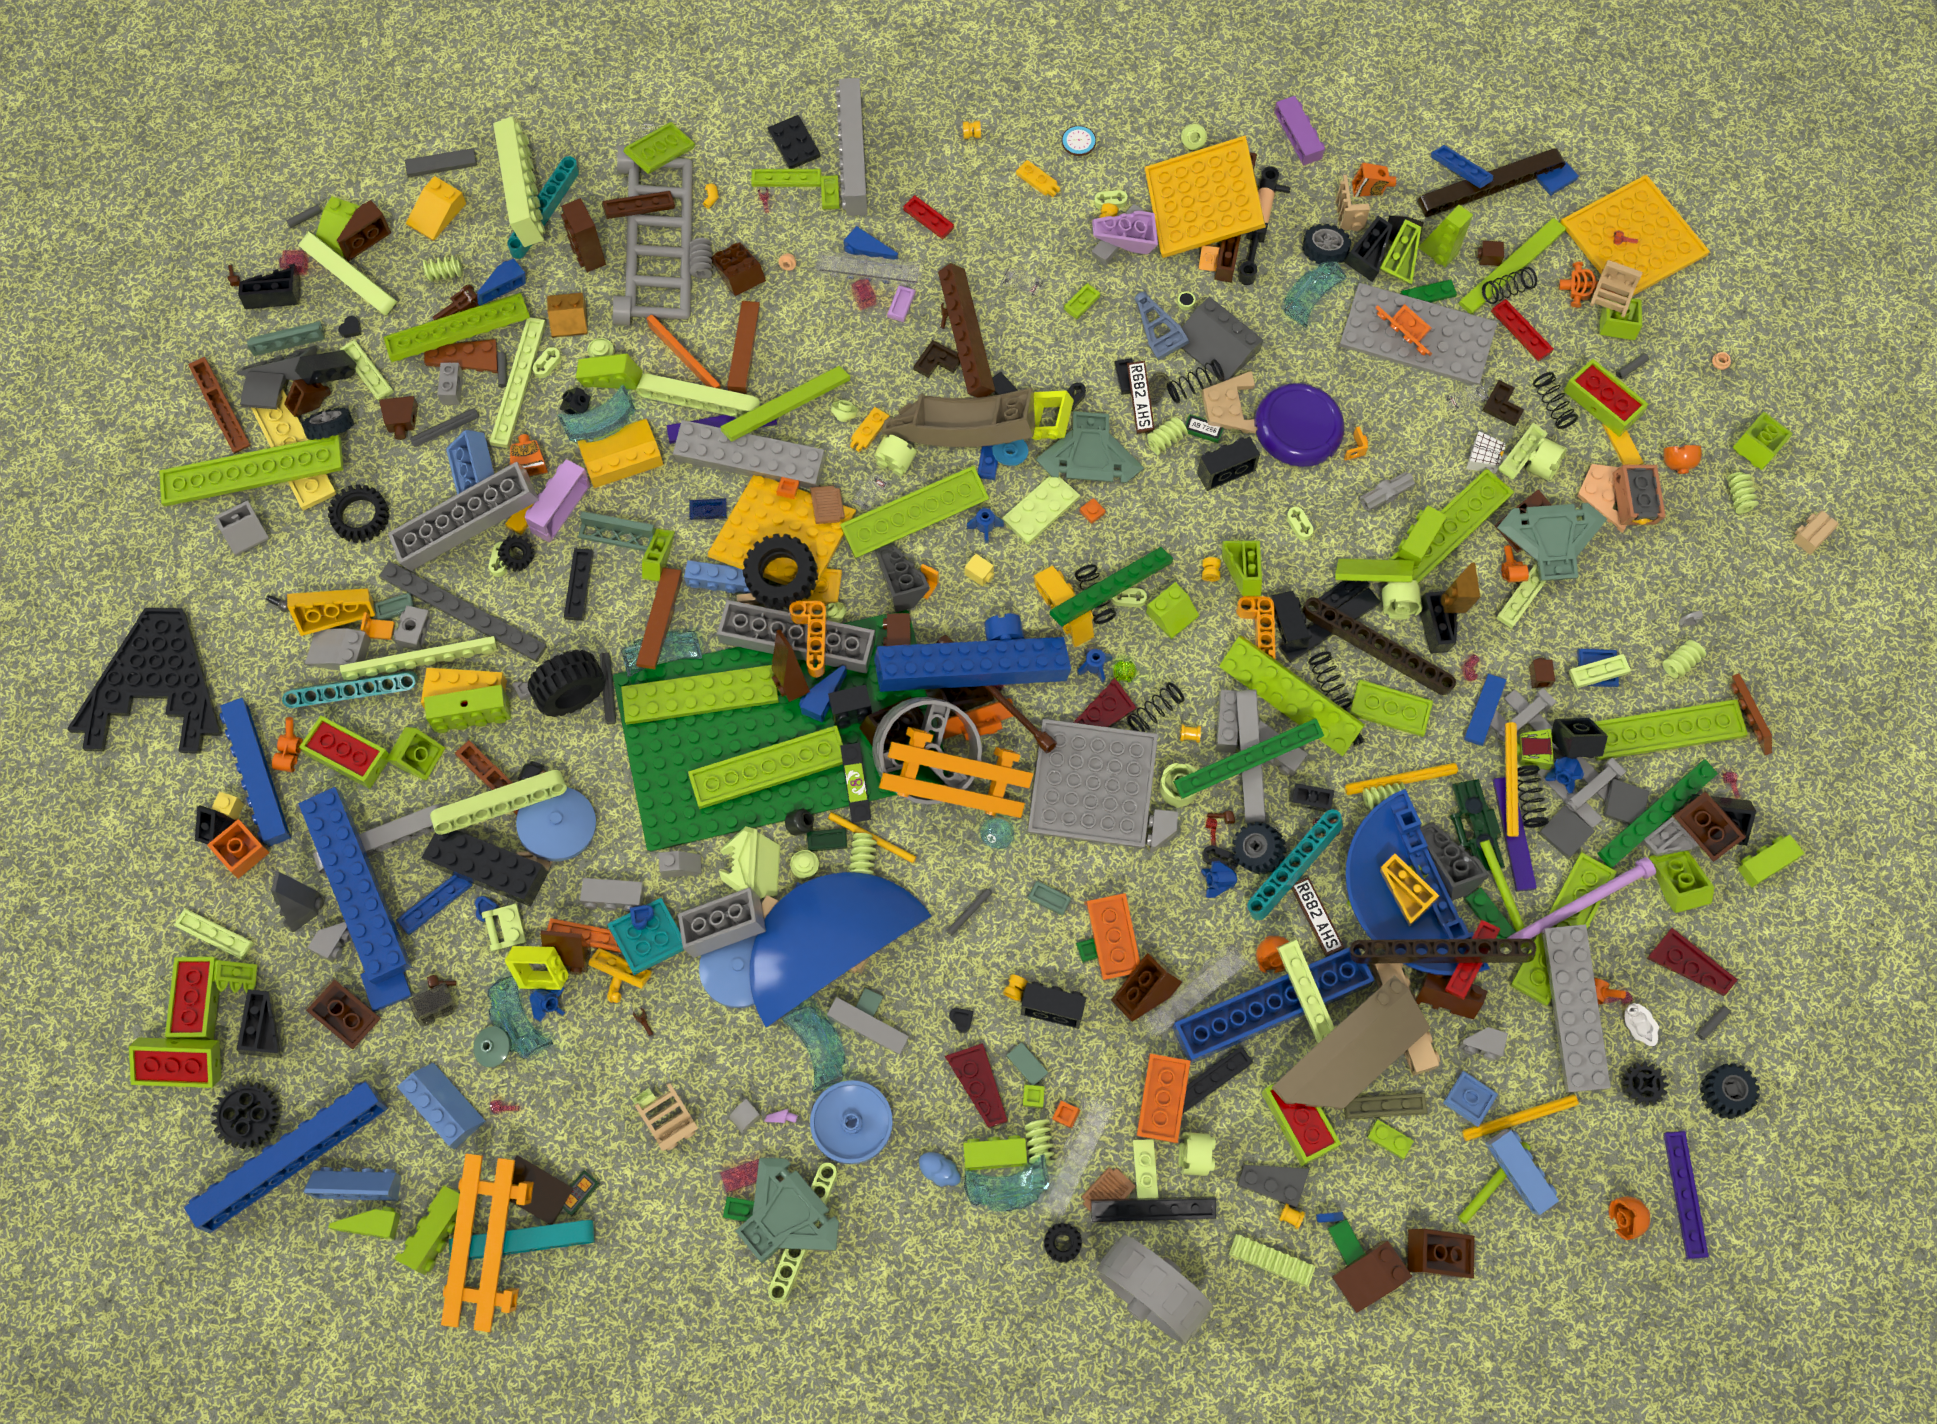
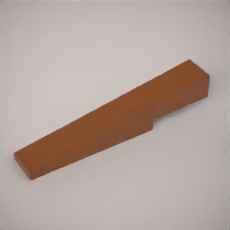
M742 301L727 384L728 391L747 394L760 302Z
M202 357L188 364L232 452L235 454L250 447L251 445L207 359Z
M662 569L636 662L637 667L656 669L674 614L673 607L682 583L681 570Z
M470 740L455 752L456 757L490 790L512 784L503 772ZM519 809L512 812L517 816Z

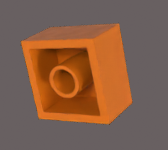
M239 819L207 844L220 861L238 879L270 853Z

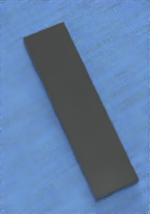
M471 148L406 159L405 166L409 178L477 166L475 150Z

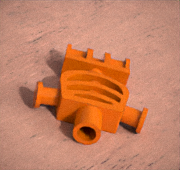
M1583 262L1573 263L1572 267L1575 268V271H1572L1571 279H1560L1559 290H1571L1570 298L1573 299V302L1570 305L1576 308L1581 307V300L1585 301L1592 297L1598 283L1591 270L1582 269Z

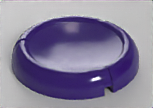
M1305 383L1285 384L1271 390L1260 402L1254 418V426L1258 428L1256 435L1264 449L1277 460L1293 466L1308 467L1325 462L1327 457H1332L1337 452L1344 437V418L1335 400L1320 388Z

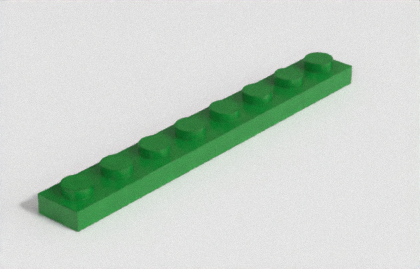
M1159 547L1050 610L1049 615L1063 627L1172 564L1174 558L1162 547Z
M1317 718L1173 782L1180 798L1184 799L1323 737L1324 734Z
M1706 759L1702 760L1597 852L1599 857L1608 867H1614L1691 798L1692 794H1696L1718 773Z

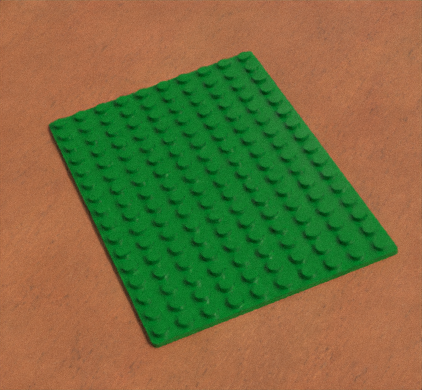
M904 610L897 613H909V611ZM887 614L843 623L875 630L876 640L867 673L846 669L847 675L839 689L840 691L866 685L872 713L910 696L911 698L928 697L924 689L880 692L874 658L877 646H883V637H887V630H883V618H887ZM910 622L911 645H915L917 641L912 622ZM734 647L658 664L656 669L640 668L613 675L646 848L649 852L739 832L745 826L756 828L785 821V817L789 812L797 809H806L813 815L849 806L842 764L702 809L698 807L688 771L835 726L831 708L823 722L803 715L799 706L803 696L789 702L786 696H781L777 688L779 703L628 725L625 723L622 686L772 665L773 654ZM797 659L809 690L838 669V667L825 665V672L822 676L812 677L808 673L806 661ZM927 705L918 706L925 716ZM936 717L931 721L932 727L938 725ZM851 724L850 727L843 729L838 727L843 745L860 743L868 802L896 796L897 794L894 791L879 788L881 777L874 764L873 747L860 730L861 724ZM929 730V733L933 735V738H932V741H931V742H933V741H934V736H935V731ZM941 741L940 748L944 752L943 744ZM895 759V762L899 763L901 760ZM919 765L916 775L917 780L940 785L945 784L928 766ZM902 769L888 773L900 776ZM943 770L944 776L950 773L947 770Z

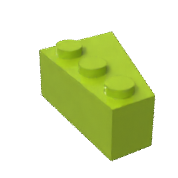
M1405 219L1380 267V271L1411 286L1421 233L1420 226Z
M627 353L578 359L576 379L584 387L636 390L643 371Z
M1222 541V559L1241 595L1261 596L1262 568L1260 541Z

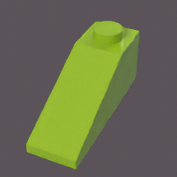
M656 529L642 559V579L660 580L662 569L667 566L675 531Z
M383 1206L382 1210L373 1209L329 1223L328 1228L335 1231L394 1240L400 1214L396 1213L394 1208Z

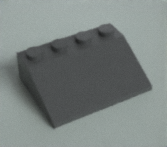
M1210 296L1197 307L1181 327L1190 342L1181 349L1203 367L1205 363L1211 364V360H1217L1225 376L1222 382L1231 379L1261 351L1263 343L1261 337ZM1207 364L1206 369L1216 377L1212 367ZM1215 364V367H1216V369H1217L1219 375L1221 376V374H1220V372H1219V369H1218V367H1217L1216 364Z

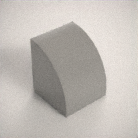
M747 1099L737 1106L729 1117L742 1134L761 1118L760 1114Z

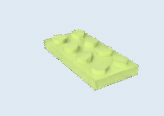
M1049 476L1008 512L1002 520L1029 545L1078 501L1080 494L1060 476L1059 478Z

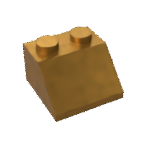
M583 293L547 296V310L552 338L588 334L586 301Z
M1471 562L1441 596V605L1444 607V613H1466L1479 600L1480 591L1475 562Z

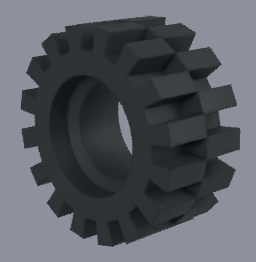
M513 535L512 538L509 536L499 547L498 555L500 557L498 559L503 561L501 564L503 567L505 565L508 566L507 570L512 568L514 572L517 569L522 571L523 568L526 569L534 558V548L531 549L533 545L532 543H527V538L523 540V536L518 538L517 535ZM517 547L522 551L523 557L518 560L510 556L509 550Z
M1063 1222L1055 1224L1048 1229L1044 1238V1248L1052 1260H1056L1059 1263H1067L1075 1259L1081 1250V1234L1075 1226L1072 1227L1071 1224H1064ZM1066 1235L1070 1238L1071 1246L1068 1250L1060 1251L1056 1248L1055 1239L1057 1236Z

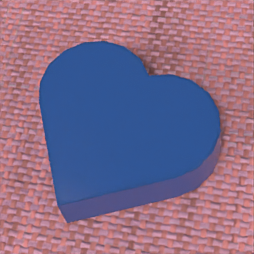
M480 896L475 900V907L477 908L476 917L481 922H485V919L482 918V912L500 908L499 905L486 896Z
M649 905L630 908L633 927L637 930L646 928L648 921H651L654 917V910Z
M1343 1212L1316 1214L1318 1223L1343 1221L1344 1215Z

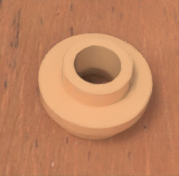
M786 253L779 258V265L784 270H793L796 266V259L792 254Z
M1725 352L1715 354L1712 358L1713 366L1720 370L1727 369L1731 364L1730 356Z

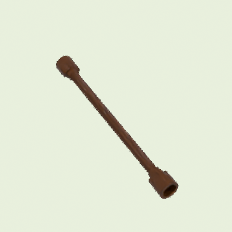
M943 635L937 641V643H954L947 635ZM993 685L983 686L1034 735L1037 744L1045 753L1051 752L1056 747L1057 742L1046 732L1039 731Z

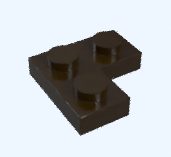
M932 340L913 366V370L929 378L938 365L954 373L961 363L958 353Z
M1498 380L1482 411L1512 426H1516L1524 409L1508 402L1515 387Z

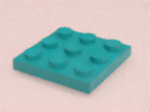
M662 898L647 904L653 908L654 917L651 921H648V925L642 930H637L633 927L631 913L607 924L633 975L684 951L681 933Z

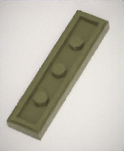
M1425 1093L1355 1097L1344 1108L1345 1120L1425 1115L1428 1113Z

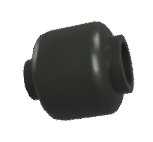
M806 809L791 811L785 817V827L791 835L799 836L806 834L813 828V816Z

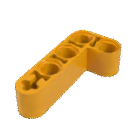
M1266 596L1241 597L1236 608L1237 615L1244 619H1255L1256 646L1275 659L1273 600ZM1245 605L1248 606L1250 609L1245 610L1241 606ZM1260 606H1266L1268 610H1263ZM1261 623H1266L1269 627H1263ZM1265 640L1269 642V645H1264L1261 641Z
M821 601L793 602L789 607L791 620L796 624H808L806 660L808 673L812 677H820L825 672L826 607ZM797 610L803 611L801 614H794ZM817 610L822 611L821 614H814V612ZM815 628L822 629L820 632H813ZM814 646L821 647L819 650L812 649ZM814 659L818 660V665H817L816 668H814V666H815V660H814Z

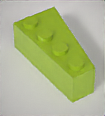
M1458 205L1418 248L1433 258L1437 264L1446 267L1458 255L1473 214L1461 205Z
M443 1185L428 1207L429 1215H425L420 1219L417 1224L416 1234L407 1238L404 1243L406 1245L402 1254L398 1252L394 1258L395 1260L423 1275L432 1271L436 1263L435 1258L437 1254L443 1252L447 1245L446 1239L448 1235L455 1231L460 1196L458 1192Z

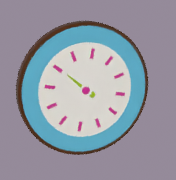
M1073 126L1063 133L1062 146L1071 155L1084 156L1094 150L1096 136L1091 129L1085 126Z

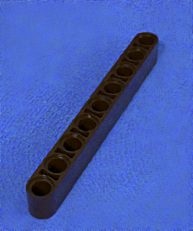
M1553 148L1488 171L1493 175V181L1482 188H1478L1471 182L1463 180L1426 193L1417 200V203L1424 216L1429 217L1456 208L1458 205H1464L1537 179V175L1548 174L1549 171L1553 172L1557 168L1562 169L1566 162L1559 150Z
M1311 597L1305 602L1302 612H1304L1306 619L1440 695H1447L1456 686V679L1450 673L1320 599ZM1308 606H1313L1316 611L1309 610ZM1329 615L1332 621L1327 620L1324 616ZM1341 625L1348 626L1349 630H1344ZM1358 634L1364 635L1366 639H1360ZM1374 644H1380L1382 649H1377ZM1391 653L1397 654L1399 659L1393 658ZM1408 663H1413L1416 668L1409 667ZM1425 672H1429L1432 678H1428ZM1442 682L1448 683L1449 688L1444 687Z
M1527 938L1356 940L1350 946V956L1355 963L1359 964L1527 963L1534 959L1537 947L1533 940ZM1505 947L1508 948L1511 952L1509 954H1503L1500 951V949ZM1527 947L1531 949L1532 952L1529 954H1525L1521 951V949ZM1381 948L1385 950V953L1378 955L1375 953V950ZM1402 948L1406 953L1399 955L1395 951ZM1419 948H1424L1427 951V953L1421 955L1418 954L1416 950ZM1445 948L1448 952L1446 954H1439L1437 950ZM1466 948L1469 952L1461 954L1458 952V949ZM1487 948L1490 952L1482 954L1479 949ZM1356 949H1363L1365 951L1362 955L1354 953Z

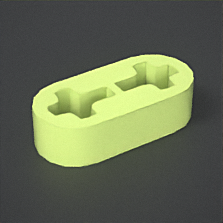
M1121 190L1099 192L1095 195L1094 204L1098 209H1101L1105 203L1123 208L1127 204L1128 196Z
M547 348L533 364L532 369L537 378H546L558 365L561 355L557 348ZM544 367L545 369L544 371H538V368L542 369Z
M1299 507L1289 509L1287 521L1295 535L1300 540L1310 539L1313 534V526L1304 511ZM1293 513L1295 515H1299L1298 520L1296 519V517L1292 518ZM1302 527L1304 530L1308 529L1307 534L1305 532L1301 533Z
M498 542L494 545L488 568L495 577L503 576L508 567L507 565L503 567L501 565L503 561L498 559L500 557L498 550L503 542ZM500 562L501 568L495 571L494 567H497Z
M1128 588L1120 593L1122 596L1121 600H1118L1116 596L1111 598L1112 603L1116 606L1142 607L1146 603L1147 594L1139 588ZM1136 595H1140V601H1136Z

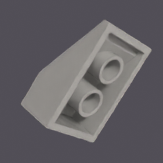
M347 628L325 629L315 632L305 665L340 671V665L365 661L371 639L364 631Z

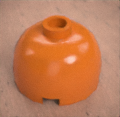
M1684 445V447L1672 446L1664 448V462L1671 470H1677V474H1687L1690 469H1694L1699 465L1702 457L1701 446Z
M1268 936L1258 945L1255 955L1260 971L1267 973V970L1275 969L1274 973L1286 970L1277 947L1290 942L1289 940L1281 936Z
M1626 1196L1611 1201L1609 1217L1610 1219L1615 1218L1619 1228L1615 1229V1231L1621 1238L1625 1240L1635 1239L1642 1236L1648 1230L1650 1212L1640 1199Z

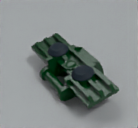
M1479 779L1452 784L1459 813L1450 815V818L1454 822L1460 842L1459 845H1462L1465 849L1470 848L1472 856L1480 860L1486 871H1491L1480 845V842L1489 839L1500 867L1505 868L1497 841L1501 837V831L1494 809H1489L1488 805H1486ZM1464 818L1467 823H1471L1474 836L1469 841H1467L1461 821Z

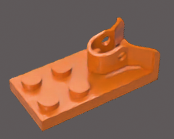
M1126 893L1084 901V905H1087L1102 980L1130 975L1140 963Z
M1150 1053L1136 1136L1178 1143L1191 1061Z

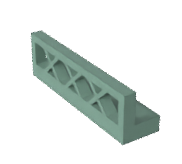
M319 321L251 337L247 341V345L252 354L257 356L325 340L322 323Z
M582 511L580 515L582 525L578 538L646 551L656 530L652 524ZM586 526L594 527L597 531L592 535L584 534ZM609 530L613 532L614 536L607 539L603 538L601 533ZM624 534H630L632 539L622 542L619 537ZM642 537L649 538L647 546L639 545L637 540Z

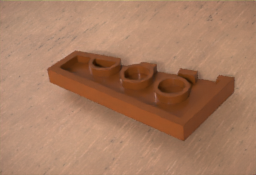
M492 339L447 344L435 350L424 352V363L426 366L440 367V363H459L462 370L474 369L479 372L492 371V373H498L497 341Z
M1740 673L1732 676L1731 690L1734 695L1737 694L1739 705L1745 711L1747 721L1752 726L1764 755L1771 754L1772 734Z

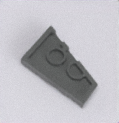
M1244 1165L1237 1186L1297 1208L1310 1168Z

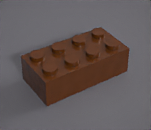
M579 198L562 205L563 213L560 215L564 222L563 225L567 232L573 254H576L579 266L581 268L584 267L588 273L606 265L595 224L582 199Z

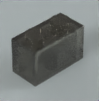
M445 982L407 1000L416 1022L421 1026L434 1023L435 1019L442 1015L443 1017L449 1016L458 1008L451 989Z

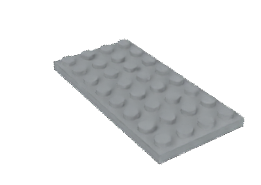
M1359 283L1339 347L1479 386L1498 322ZM1404 304L1432 328L1420 341L1432 355L1429 356L1426 353L1423 356L1416 349L1418 347L1417 344L1414 342L1410 344L1403 338L1405 334L1401 330L1397 333L1389 326L1392 323L1388 319L1384 321L1377 315L1378 310L1375 307L1378 305L1392 318Z

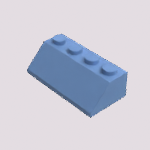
M465 430L446 448L457 494L495 474L484 433Z
M434 1062L414 1071L397 1086L448 1146L454 1150L486 1122Z
M321 1167L320 1171L312 1172L304 1193L315 1199L398 1201L401 1175L395 1173L394 1169H383L382 1172H375V1169L363 1168L362 1172H354L353 1168H341V1171H333V1168Z

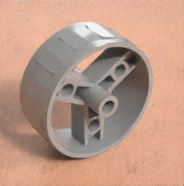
M916 697L901 702L882 718L873 738L872 753L879 776L882 778L883 772L888 773L903 767L904 761L896 763L895 759L887 757L889 749L883 751L887 732L892 724L911 708L927 705L921 730L927 732L929 730L935 731L933 742L925 743L924 749L944 753L940 745L951 710L962 721L968 733L970 745L968 759L981 761L982 746L975 724L956 705L942 699ZM937 717L939 723L937 726L932 727L931 721ZM929 767L949 787L965 790L975 778V776L952 771L944 776L943 769ZM913 795L903 797L920 804L942 803V801Z
M1124 1234L1115 1242L1095 1270L1096 1275L1128 1304L1126 1310L1141 1322L1147 1319L1165 1334L1184 1345L1193 1338L1214 1308L1206 1296L1180 1273L1182 1270L1178 1265L1167 1257L1162 1259L1135 1239Z

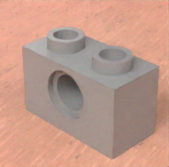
M440 363L437 395L442 405H460L463 372L459 363Z
M406 606L405 611L400 616V626L394 633V639L399 647L413 650L422 649L432 620L428 610ZM411 626H415L413 630H409Z

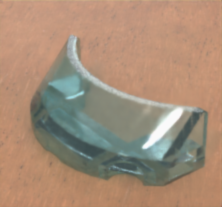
M1323 262L1319 264L1317 269L1308 271L1294 284L1284 300L1286 307L1283 309L1287 316L1305 328L1308 326L1310 312L1319 299L1331 288L1347 278L1338 262Z
M623 384L610 400L596 409L580 414H559L557 416L570 441L576 442L579 439L586 440V442H594L605 439L620 431L628 423L627 419L630 415H634L635 407Z
M679 630L669 631L657 664L679 659L702 658L695 631L680 633ZM643 638L633 642L634 645L621 649L628 677L645 669L636 666Z
M513 976L497 980L488 989L487 996L491 1000V1008L488 1009L492 1026L503 1029L509 1036L510 1052L515 1051L520 1054V1058L527 1059L553 1045L552 1040L538 1033L527 1019L520 1002L518 985Z
M811 1006L796 1009L782 1018L783 1022L800 1037L809 1052L814 1070L813 1093L842 1081L844 1076L842 1065L845 1064L844 1049L836 1030L827 1018L822 1019L817 1015L816 1009Z
M1045 1154L1040 1155L1038 1160L1029 1168L1010 1176L989 1177L966 1171L963 1187L970 1203L975 1206L979 1204L989 1206L991 1211L1000 1212L1022 1209L1039 1200V1196L1044 1190L1047 1191L1050 1183Z

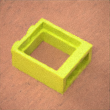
M1067 391L1034 392L1035 430L1034 436L1031 437L1032 439L1055 440L1057 438H1065L1074 402ZM1060 407L1056 426L1039 427L1044 408Z
M512 946L504 960L519 989L561 990L569 976L555 947ZM529 964H545L548 971H533Z

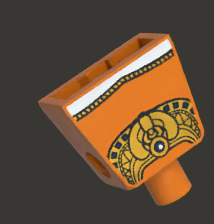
M1362 163L1352 180L1354 197L1382 195L1386 187L1396 186V177L1389 176L1386 166Z
M527 434L518 436L519 443L512 444L510 448V465L518 462L527 470L529 476L548 473L537 441H530Z

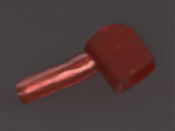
M1207 818L1205 828L1211 829V845L1216 846L1217 820Z

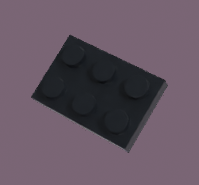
M799 115L767 127L768 133L788 169L796 168L821 157Z

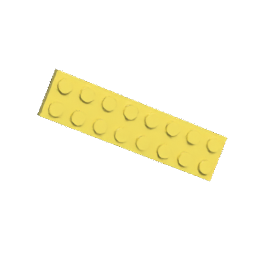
M283 388L281 390L282 399L277 410L251 408L271 448L309 440L305 436L298 417H294L284 405L287 395ZM327 474L288 481L303 511L337 494Z

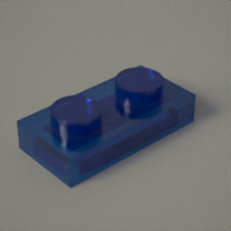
M727 499L689 500L690 520L727 518Z

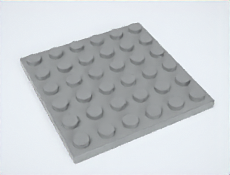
M1043 719L1041 731L1051 736L1057 742V745L1049 753H1045L1039 746L1028 833L1144 849L1158 734Z

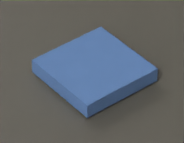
M1462 1071L1443 1104L1478 1127L1498 1096V1093L1465 1071Z

